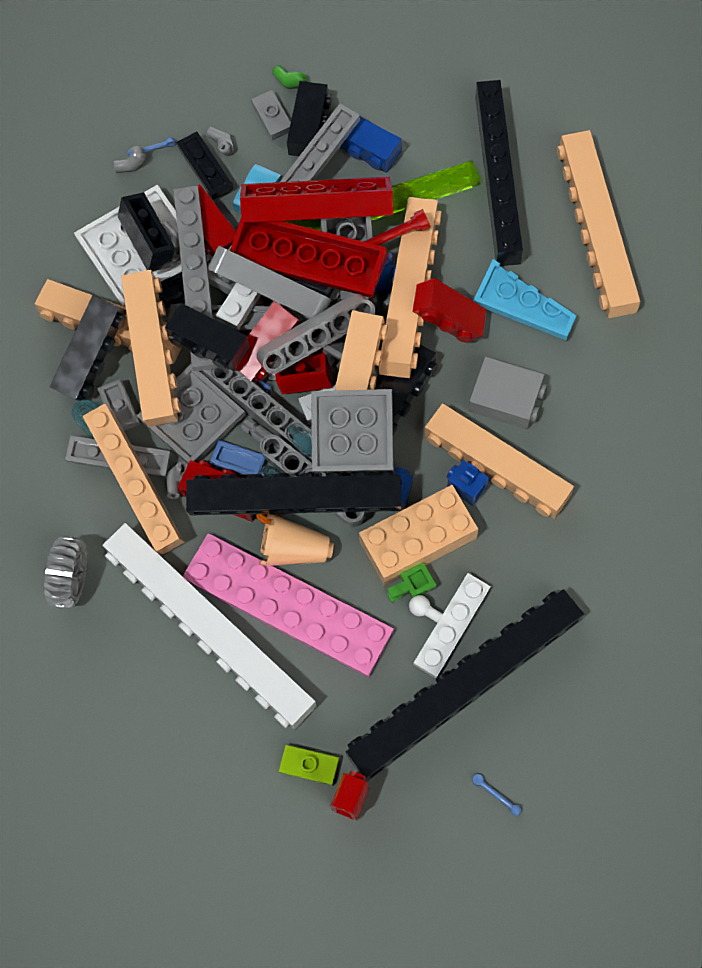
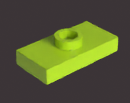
M285 745L279 773L333 786L339 757Z

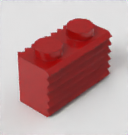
M323 352L320 355L318 353L316 355H308L281 372L275 373V380L282 394L332 388L331 368Z

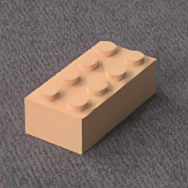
M450 485L359 532V540L385 587L400 579L401 573L423 562L427 565L477 539L478 527L453 485Z

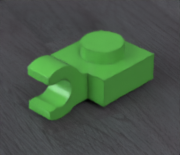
M423 562L401 573L400 579L402 582L388 588L387 595L393 603L408 593L411 598L423 595L435 589L436 583Z

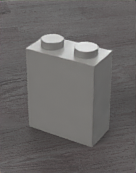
M485 357L469 402V412L528 429L530 421L535 422L539 407L535 406L537 398L543 399L547 385L543 384L544 374Z

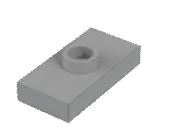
M273 90L251 99L254 109L272 140L289 132L291 122Z
M121 378L97 388L103 403H106L113 410L124 431L140 425Z

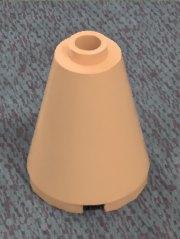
M268 513L267 518L272 520L270 524L265 523L260 553H264L265 560L259 559L260 565L325 563L326 558L332 557L334 543L329 542V536L274 513Z

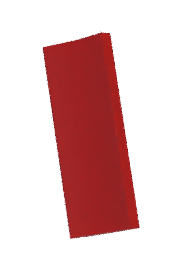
M390 177L241 184L242 223L393 215V190Z
M240 219L230 249L231 252L275 273L373 298L380 275L389 257L386 247L283 221L242 223V219Z

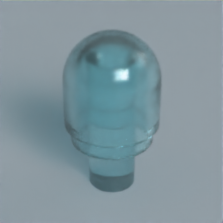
M292 425L288 429V433L293 437V446L301 455L311 457L312 435L306 430L301 431L296 425Z

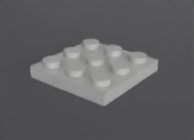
M190 364L176 378L177 388H174L175 398H179L181 412L177 413V422L148 427L143 421L142 411L137 415L139 421L187 463L190 460L198 462L218 443V440H221L246 415L242 408L200 371L193 372L192 364Z
M392 389L311 391L312 472L394 471Z

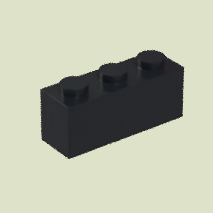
M299 81L287 138L288 155L299 157L327 121L328 115H325L326 110L331 109L332 95L328 94V84Z
M145 193L121 197L118 219L145 268L153 272L171 267L175 246Z
M180 303L165 326L168 340L177 347H182L183 345L189 348L195 356L202 359L206 357L223 370L228 368L235 372L250 348L246 335L183 303Z

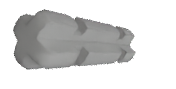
M247 418L241 426L245 433L251 435L252 438L260 443L265 436L274 435L250 418ZM270 444L267 447L268 449L271 447L274 453L278 452L280 448L278 444Z

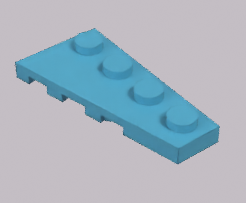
M494 259L473 302L486 310L565 341L577 316L553 299L546 298L540 294L539 290L534 286H529L518 279V275L512 271L508 272L503 269L500 263Z

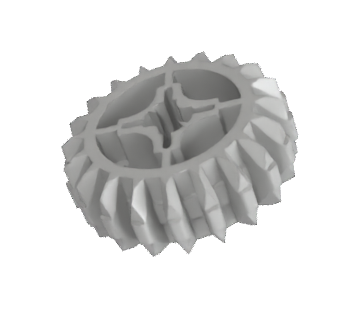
M65 536L58 537L53 543L50 555L47 557L48 561L45 566L46 572L44 575V594L49 605L58 608H71L79 601L84 587L88 561L86 544L82 539Z

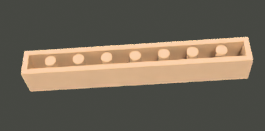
M588 130L562 135L560 146H557V155L559 161L563 160L564 163L563 177L565 181H569V198L571 202H575V219L577 223H581L583 245L587 244L588 265L593 266L594 269L593 283L595 288L600 290L599 303L601 310L606 311L607 318L637 313L640 298L591 132Z
M408 197L404 223L411 220L410 217L414 216L415 212L423 209L431 227L424 231H416L414 229L401 236L386 320L388 330L381 348L380 375L410 378L411 368L416 369L418 353H414L415 347H420L422 332H418V326H423L424 320L412 311L416 285L431 280L432 270H428V266L434 264L435 250H431L432 245H437L438 230H435V225L440 226L442 211L437 210L438 200Z

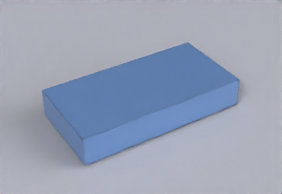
M218 440L209 464L247 478L248 474H261L267 460L263 454Z

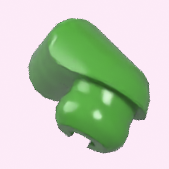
M281 65L276 66L272 71V74L285 88H296L299 86V81L307 82L305 73L298 71L287 73Z

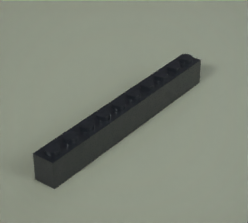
M564 589L559 593L553 591L542 600L544 604L537 609L534 606L529 608L522 614L521 617L523 619L516 625L511 622L500 631L501 636L496 640L488 639L479 646L480 651L473 657L468 654L457 663L459 667L450 673L447 670L438 676L435 680L437 684L430 689L427 687L422 688L413 696L415 700L410 704L402 703L392 711L393 716L386 722L383 719L379 720L370 728L371 733L363 739L361 736H358L347 745L349 749L345 752L357 771L366 777L365 780L368 782L582 621L584 613Z

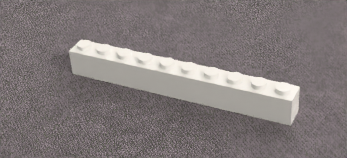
M126 523L103 544L107 551L105 557L115 567L120 564L125 569L123 574L133 584L138 581L144 587L141 590L142 593L149 600L153 601L156 598L162 604L160 610L168 618L176 617L181 622L178 627L187 636L190 637L192 634L200 640L197 645L207 655L211 652L219 658L216 663L226 673L231 670L238 677L235 681L245 691L250 688L256 693L257 696L254 699L265 710L270 707L277 714L274 718L284 728L289 725L295 730L317 707L316 702Z

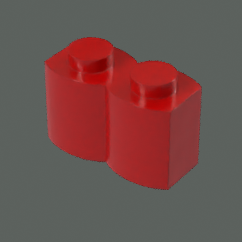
M350 771L349 774L343 773L330 804L331 810L357 821L370 789L368 787L369 784L365 780L366 777L355 771Z

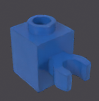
M464 460L459 466L454 465L446 476L448 478L447 487L453 485L459 497L472 506L488 487L489 477L480 472L477 467Z

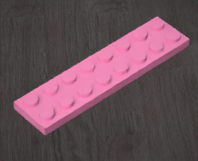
M209 533L207 534L182 577L192 586L369 678L393 634L394 628L273 566L260 565L258 558Z

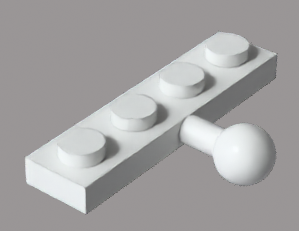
M236 283L215 315L217 321L239 331L261 294Z
M467 573L444 613L431 607L429 600L423 595H417L410 600L409 609L413 615L419 617L425 615L437 622V625L414 661V666L435 679L437 678L491 586Z

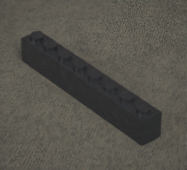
M501 80L476 82L475 100L495 261L500 263V266L521 264L523 248Z
M358 471L353 472V476H342L340 472H328L326 476L317 477L315 473H300V477H289V474L276 473L273 474V478H263L261 474H248L247 478H236V475L225 474L220 475V479H210L208 475H196L194 479H186V511L190 516L402 511L401 475H395L394 471H381L379 475H369L368 472Z

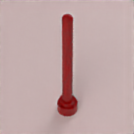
M421 209L415 212L414 216L410 217L411 220L364 242L381 245L414 229L416 231H424L431 226L424 210Z

